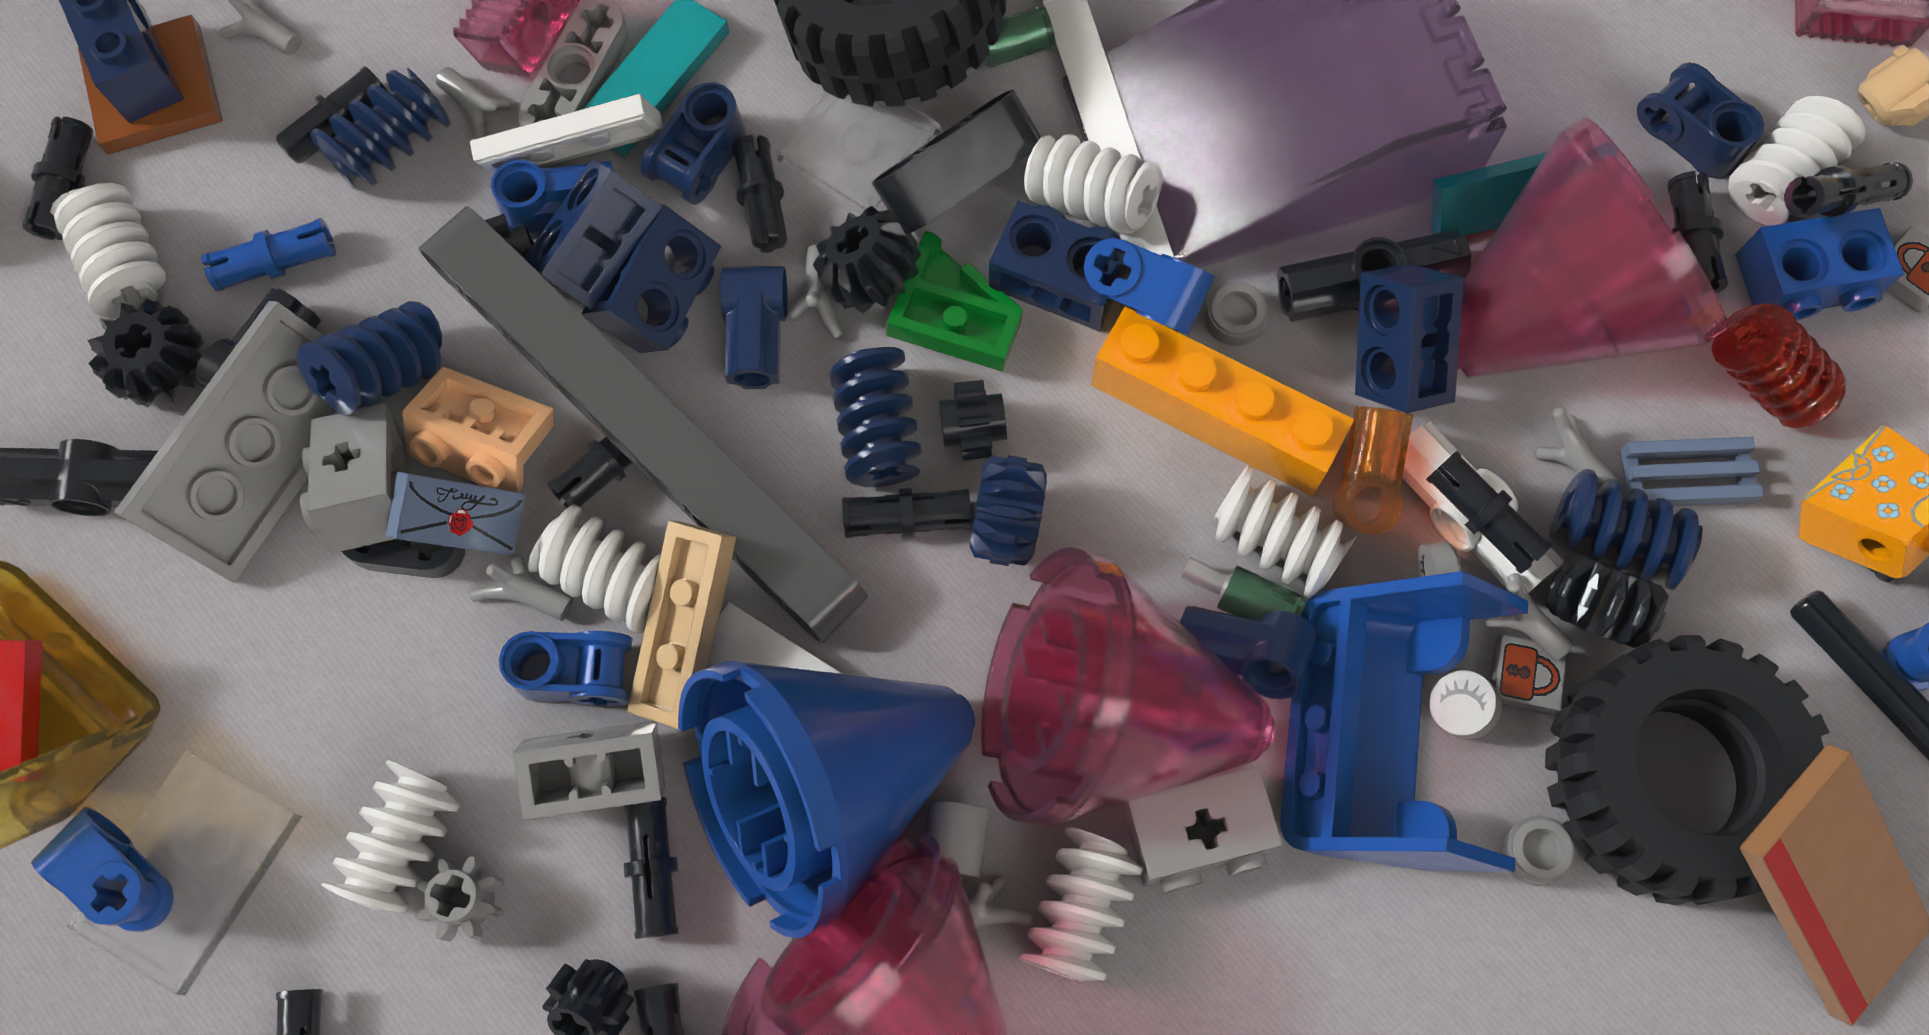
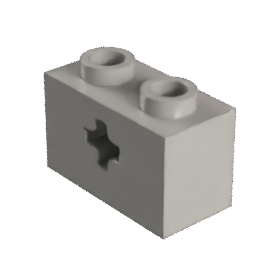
M382 403L360 408L358 411L347 416L338 413L311 419L310 446L303 448L302 451L303 465L308 477V492L302 493L300 496L301 512L307 527L311 531L318 530L331 553L393 540L394 538L385 536L397 472L408 473V455L405 438L388 404Z
M655 721L523 739L513 752L522 821L662 799L665 778L658 727Z
M1259 766L1127 799L1122 808L1137 863L1144 868L1141 875L1143 884L1147 886L1161 882L1164 893L1175 892L1202 884L1203 880L1200 871L1226 865L1229 876L1267 867L1268 862L1265 854L1272 853L1283 845ZM1196 817H1200L1204 827L1216 826L1218 835L1209 842V849H1205L1201 839L1190 841L1188 839L1187 831L1196 823Z

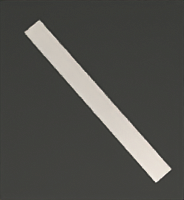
M1042 0L1088 141L1096 142L1100 146L1101 151L1107 147L1116 148L1120 152L1121 158L1127 154H1134L1140 158L1088 1ZM1157 205L1141 229L1130 234H1120L1122 240L1158 255L1163 253L1174 257Z

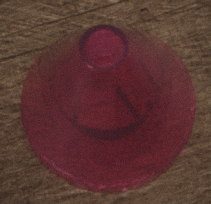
M1584 116L1558 134L1464 279L1458 369L1461 368L1467 378L1703 346L1729 329L1728 321L1719 299L1679 231L1674 234L1650 200L1655 197L1650 188L1616 144L1588 117Z
M1062 548L1043 559L1030 573L1031 580L1041 582L1042 584L1029 606L1014 602L1010 606L992 655L982 709V755L998 758L1002 783L990 781L988 788L996 806L1006 817L1014 821L1039 826L1059 825L1254 762L1271 746L1275 736V721L1271 715L1268 703L1109 557L1079 548Z
M924 834L921 837L920 841L926 847L916 849L904 836L898 838L833 923L802 938H793L773 967L763 958L758 957L730 1004L724 1020L722 1035H1008L960 871L954 858L930 835Z

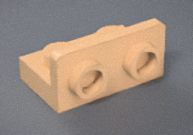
M444 366L440 368L402 411L405 446L408 456L426 466L437 467L471 480L479 486L519 493L524 488L523 465L554 427V408Z

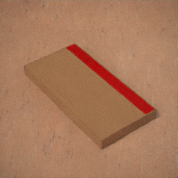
M1828 744L1742 843L1740 850L1830 1016L1852 1027L1928 934L1929 915L1852 753Z

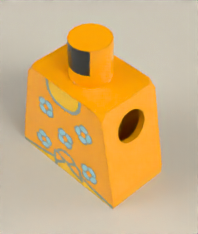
M1882 425L1801 499L1799 538L1806 543L1892 578L1907 577L1929 556V455L1893 429Z

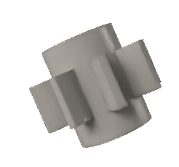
M472 856L465 861L462 871H459L452 861L444 858L439 859L438 869L440 873L434 876L430 882L417 881L416 887L420 891L425 892V907L415 914L416 919L440 921L436 930V938L450 942L455 937L459 926L462 927L463 932L469 938L477 940L482 938L480 924L489 915L502 916L504 913L500 907L494 905V891L500 889L504 884L503 879L495 876L479 878L483 870V860ZM454 890L463 891L465 894L471 895L466 908L458 907L450 902Z

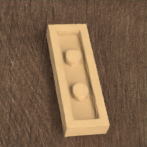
M668 521L627 712L678 729L679 703L683 687L694 673L709 666L736 536L686 522Z

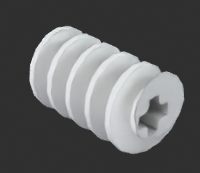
M1807 96L1796 101L1785 113V116L1775 124L1771 132H1768L1761 140L1757 148H1754L1746 157L1743 164H1740L1729 177L1728 190L1731 200L1742 213L1756 222L1766 226L1786 223L1788 216L1793 215L1785 206L1784 201L1785 189L1789 183L1797 177L1814 176L1822 169L1842 165L1850 157L1851 151L1856 149L1865 139L1866 129L1862 119L1852 108L1832 98ZM1809 191L1808 196L1816 195V191Z
M1073 134L1063 135L1057 142L1051 135L1041 137L1030 154L1024 176L1025 192L1032 202L1037 205L1050 206L1061 213L1069 212L1070 215L1080 220L1089 219L1090 222L1099 227H1110V229L1122 235L1138 231L1146 224L1157 205L1163 181L1162 166L1158 162L1151 160L1142 165L1141 159L1137 155L1127 154L1121 158V154L1116 148L1107 147L1101 151L1100 146L1096 142L1089 140L1081 144L1080 139Z
M97 183L68 191L53 202L50 213L54 216L57 230L63 237L65 249L71 256L73 268L79 274L81 287L87 293L89 306L94 313L100 317L117 319L120 317L121 302L133 305L138 310L146 298L152 301L158 300V293L156 291L165 283L166 272L157 263V251L149 244V233L141 225L139 210L133 206L132 194L125 186L115 183Z
M1248 465L1238 477L1215 514L1214 519L1217 518L1219 520L1215 539L1224 543L1237 532L1241 533L1238 554L1246 556L1258 546L1263 547L1259 567L1268 570L1281 559L1284 560L1285 565L1281 581L1290 584L1303 573L1308 575L1304 595L1311 598L1327 584L1358 534L1346 543L1341 544L1340 538L1343 523L1337 519L1320 531L1317 529L1321 510L1316 506H1313L1301 516H1296L1295 511L1299 496L1293 492L1278 503H1275L1272 500L1276 481L1271 478L1254 490L1250 487L1254 468Z
M575 504L570 505L558 518L551 521L535 543L529 557V572L539 571L540 577L548 584L561 583V589L569 596L577 597L582 595L583 602L592 609L604 607L605 615L614 622L626 619L627 627L635 634L643 633L661 553L656 555L647 565L642 564L647 548L643 542H635L625 553L621 552L625 538L623 531L615 529L602 541L599 539L604 525L602 519L597 516L593 517L580 529L578 526L583 511Z
M387 760L385 765L399 778L398 782H375L372 790L386 803L384 808L366 806L361 808L359 815L373 828L371 833H348L346 840L360 853L358 858L336 857L332 865L347 879L344 884L322 883L321 886L343 898L375 911L403 913L406 912L409 903L395 890L396 887H416L417 881H422L421 877L408 863L410 861L431 862L434 857V852L421 840L422 836L444 837L447 832V828L434 816L435 811L457 812L460 804L449 794L447 786Z
M1068 827L1065 828L1066 836L1079 848H1062L1057 851L1055 857L1057 862L1069 871L1070 874H1053L1048 876L1046 882L1047 887L1059 896L1061 901H1041L1037 907L1038 913L1051 923L1052 926L1033 927L1028 932V938L1043 952L1042 954H1022L1019 959L1032 966L1079 983L1084 981H1105L1107 973L1091 960L1093 954H1114L1117 947L1101 934L1102 927H1124L1125 920L1110 908L1111 901H1133L1135 894L1120 883L1119 878L1120 875H1142L1144 868L1130 858L1128 850L1121 845L1094 833Z

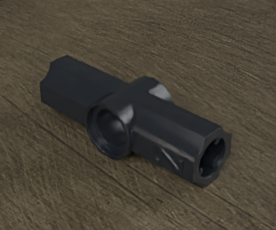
M1457 229L1399 242L1384 237L1370 238L1363 241L1352 252L1281 266L1277 272L1278 297L1283 313L1288 316L1290 322L1350 309L1359 311L1362 270H1378L1412 264L1463 277L1464 285H1466L1472 277V254L1466 236L1462 237Z
M85 439L63 440L59 444V449L0 448V505L51 506L62 512L82 516L109 515L111 508L119 506L158 451L119 450L109 444Z

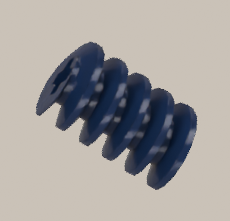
M409 68L406 69L410 78L396 70H390L386 73V80L391 93L374 84L367 88L372 108L357 99H352L348 103V107L354 120L353 123L339 114H333L329 117L335 137H331L319 129H314L310 132L311 139L318 150L354 190L356 189L352 179L355 177L372 186L378 183L371 164L374 162L390 171L396 168L389 151L393 147L411 157L415 152L408 135L412 132L430 142L433 137L426 122L430 118L445 127L451 125L449 116L438 99Z
M408 301L398 308H391L378 316H371L359 322L358 325L351 324L337 333H329L317 339L316 342L310 341L299 347L296 359L299 371L312 392L324 399L337 413L347 416L358 411L360 405H372L379 401L380 396H392L398 393L401 387L409 388L418 384L420 378L427 380L433 377L441 368V354L439 350L442 346V332L439 322L430 308L421 302Z
M878 347L852 352L840 359L829 373L831 387L836 390L833 395L834 407L840 413L836 420L838 431L844 436L840 443L843 457L848 459L844 466L846 479L854 485L862 487L895 485L908 481L920 473V469L916 466L906 465L905 462L919 456L922 450L921 444L918 442L902 441V438L912 435L918 428L915 419L898 417V415L908 412L914 407L911 396L895 393L909 385L908 373L892 370L905 362V353L899 348Z
M1583 469L1569 483L1560 500L1550 527L1549 536L1552 537L1561 527L1568 529L1566 548L1572 551L1576 549L1585 537H1589L1592 539L1591 558L1597 560L1610 547H1614L1617 549L1616 567L1623 570L1635 557H1639L1642 559L1640 577L1648 580L1660 567H1664L1667 569L1665 588L1674 590L1688 573L1701 545L1703 528L1701 525L1699 526L1697 513L1692 509L1682 508L1673 515V506L1669 500L1657 498L1648 505V496L1644 490L1639 488L1632 489L1623 496V486L1620 481L1607 479L1597 488L1598 477L1595 471Z

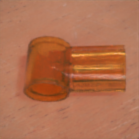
M1357 405L1354 406L1352 417L1354 421L1350 428L1341 484L1336 488L1332 498V511L1335 518L1342 522L1343 527L1366 535H1381L1390 531L1399 522L1403 512V499L1400 494V487L1413 414ZM1370 487L1377 493L1380 499V508L1372 520L1362 523L1354 513L1353 502L1361 490Z

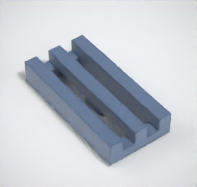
M1754 437L1627 442L1620 449L1627 492L1638 488L1644 490L1648 496V505L1657 498L1669 500L1672 506L1756 503L1764 497L1763 485L1756 484L1755 476L1760 473L1758 460H1752L1750 454L1755 449ZM1733 457V461L1639 465V461ZM1736 477L1738 484L1729 486L1643 489L1642 481Z

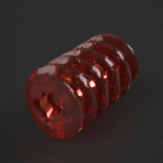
M1763 303L1743 308L1726 319L1713 337L1711 351L1715 361L1725 368L1727 373L1738 381V384L1749 392L1750 396L1761 404V407L1767 413L1778 418L1782 426L1796 429L1810 427L1827 419L1840 407L1846 393V377L1840 365L1832 360L1829 353L1820 347L1818 341L1809 335L1807 329L1797 322L1796 317L1782 306Z

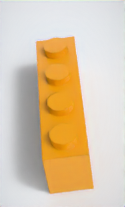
M1126 306L1095 359L1091 386L1312 497L1327 474L1354 421L1353 418L1156 321L1137 314L1136 311Z

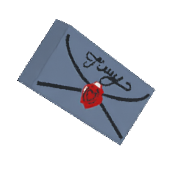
M397 472L385 537L514 556L525 494Z

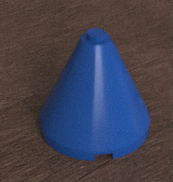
M725 661L698 671L687 680L680 697L678 729L683 732L695 727L699 756L683 762V766L701 825L724 872L749 907L766 900L781 915L769 921L771 929L786 937L802 938L833 923L840 916L969 746L975 727V715L969 701L963 695L957 694L947 686Z

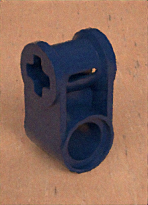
M1691 62L1683 63L1671 73L1668 85L1659 93L1648 94L1638 103L1636 110L1638 120L1650 135L1667 144L1687 160L1699 173L1704 172L1708 177L1712 178L1728 177L1744 161L1763 134L1764 121L1762 115L1754 106L1740 99L1717 81L1706 68ZM1694 83L1695 87L1688 91L1689 84ZM1668 113L1667 121H1662V118Z
M716 82L702 83L688 92L684 101L662 131L654 136L645 149L640 166L641 174L652 181L660 178L682 191L683 199L692 205L702 202L709 195L716 184L718 176L734 156L732 153L733 143L745 136V127L732 92L726 86ZM715 116L725 117L718 124L704 125L706 121Z

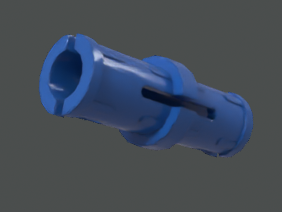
M319 218L313 222L274 234L269 233L268 230L254 233L253 240L212 253H204L201 255V261L203 265L211 266L204 268V272L214 290L221 291L226 287L265 275L270 276L272 280L285 276V269L327 256H335L336 248L334 244H329V242L334 241L325 221Z

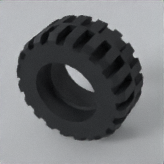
M774 0L794 56L800 62L801 68L807 77L814 83L822 84L825 92L844 100L849 94L852 103L870 107L874 106L875 101H884L888 108L905 106V100L920 97V101L924 102L937 97L936 90L946 85L953 89L967 78L966 70L970 67L977 70L990 54L988 45L993 46L998 41L1003 29L1002 17L1006 13V0H899L878 6L856 5L851 3L853 0Z
M1679 635L1667 643L1659 638L1641 644L1627 654L1619 656L1594 672V675L1579 683L1567 697L1570 705L1556 714L1551 726V732L1559 737V741L1546 748L1545 768L1557 771L1558 782L1547 787L1551 806L1564 805L1570 820L1563 824L1573 842L1583 840L1591 850L1585 856L1584 861L1599 874L1610 871L1617 872L1619 874L1616 880L1617 887L1636 896L1652 892L1655 901L1658 903L1681 905L1694 902L1696 905H1702L1762 892L1758 881L1740 850V846L1824 749L1821 736L1830 733L1822 715L1818 714L1811 717L1803 705L1802 701L1808 698L1809 695L1795 679L1784 684L1775 676L1779 670L1777 664L1761 654L1747 660L1742 657L1744 649L1740 644L1721 638L1706 646L1705 640L1700 635ZM1663 711L1688 717L1710 731L1725 749L1735 773L1736 796L1730 817L1721 830L1715 833L1704 834L1688 829L1666 815L1649 795L1638 768L1637 746L1641 729L1650 715Z

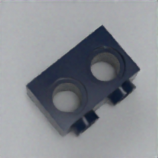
M59 0L94 85L128 123L184 99L148 14L138 0Z
M592 159L524 259L547 281L592 310L662 206L613 170Z
M1017 201L989 261V286L994 290L1002 291L1007 296L1100 332L1114 300L1092 289L1087 280L1080 276L1076 270L1084 267L1086 255L1092 246L1101 240L1121 238L1107 228L1099 226L1088 228L1070 221L1061 212L1050 206H1031ZM1028 245H1038L1047 252L1040 256H1028L1022 253L1020 249ZM1124 253L1118 262L1107 260L1104 265L1103 271L1111 276L1110 287L1116 278L1124 279L1128 267L1123 263Z
M661 204V210L592 310L585 306L581 313L585 318L639 353L669 350L670 347L674 346L682 338L689 323L686 315L695 297L702 293L711 282L715 272L712 263L721 248L720 244L664 204ZM667 245L674 254L675 263L673 270L668 266L665 259V248ZM640 296L648 306L646 322L641 319L638 313V300Z
M1412 264L1361 273L1355 395L1405 413L1455 402L1464 286L1463 277Z

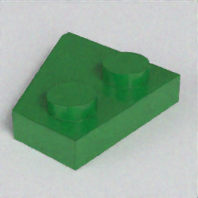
M925 230L918 247L921 256L915 263L919 274L904 282L905 293L898 294L886 323V336L1003 372L1021 325L1023 309L1002 291L991 288L987 284L985 276L971 264L966 263L962 267L941 249L942 240L936 234Z

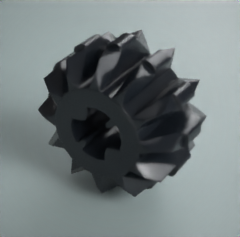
M870 206L858 217L850 212L847 215L846 222L840 226H830L831 236L816 245L819 256L816 258L813 266L818 273V279L825 286V290L836 303H840L844 309L855 307L863 314L875 302L886 307L889 297L894 293H905L904 282L919 274L915 264L921 256V252L917 247V241L902 219L895 216L890 209L879 212L873 206Z
M146 298L138 310L133 305L121 302L120 317L115 321L99 318L105 333L102 336L87 340L91 350L97 354L88 364L91 366L93 373L102 379L105 389L114 396L124 398L125 400L129 398L137 405L149 407L156 396L164 402L174 403V388L180 384L184 387L195 388L193 379L188 374L190 370L196 369L198 361L202 356L197 350L205 342L202 340L200 332L189 323V318L179 309L172 308L170 305L164 308L159 302Z
M1576 554L1566 556L1559 571H1555L1548 587L1550 593L1545 605L1552 615L1559 617L1562 621L1618 644H1625L1636 648L1641 644L1649 642L1654 632L1659 630L1666 614L1664 609L1669 595L1661 585L1653 583L1651 580L1595 558Z

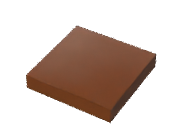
M192 14L153 25L184 99L131 123H128L94 85L78 47L98 145L108 155L223 121L201 27Z

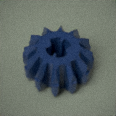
M1010 455L1007 458L990 456L983 464L969 546L975 558L990 560L989 563L1003 566H1009V564L1025 566L1033 558L1039 536L1047 484V474L1042 464L1027 462V458Z

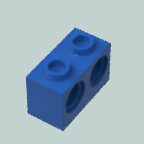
M1880 208L1851 212L1835 217L1826 216L1760 227L1735 254L1757 320L1783 316L1785 321H1797L1811 317L1824 308L1842 306L1843 311L1846 312L1865 309L1880 302L1883 299L1882 293L1904 275ZM1786 271H1788L1789 273H1791V274L1794 276V278L1790 277V276L1786 273Z

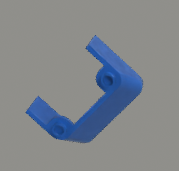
M1465 571L1324 590L1316 593L1306 602L1300 616L1313 626L1316 631L1317 641L1298 691L1291 697L1280 817L1282 834L1290 846L1321 856L1426 871L1515 872L1516 858L1457 840V827L1451 813L1441 805L1429 801H1415L1423 675L1445 673L1460 663L1469 644L1470 620L1528 614V600Z

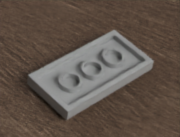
M269 301L114 512L228 581L235 583L308 479L303 465L302 451L303 448L310 446L311 419L338 414L324 399L313 393L307 386L299 371L296 359L300 346L310 341L316 342L317 339L324 335L279 302Z

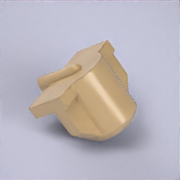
M1901 45L1892 52L1893 56L1870 70L1866 80L1861 82L1858 87L1857 94L1861 103L1872 118L1882 126H1914L1929 116V59L1917 48L1913 47L1909 50L1906 46Z

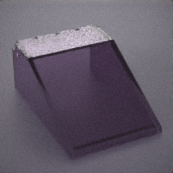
M1198 0L1105 53L1142 164L1153 160L1162 166L1163 181L1157 201V208L1174 258L1202 268L1433 199L1434 179L1485 167L1508 127L1503 116L1498 117L1506 111L1507 106L1488 68L1475 70L1484 63L1485 59L1464 16L1454 17L1461 9L1458 1ZM1066 75L1063 77V87L1067 95L1068 101L1070 103V106L1072 108L1073 114L1075 116L1076 122L1078 124L1079 130L1083 137V140L1088 141L1084 125L1068 77Z

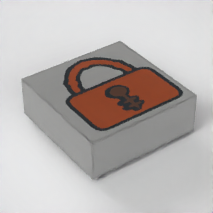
M1911 226L1893 244L1904 275L1886 290L1920 313L1929 306V238Z
M1501 635L1496 639L1491 683L1498 690L1502 705L1550 715L1561 711L1567 654L1558 660H1554L1532 640Z

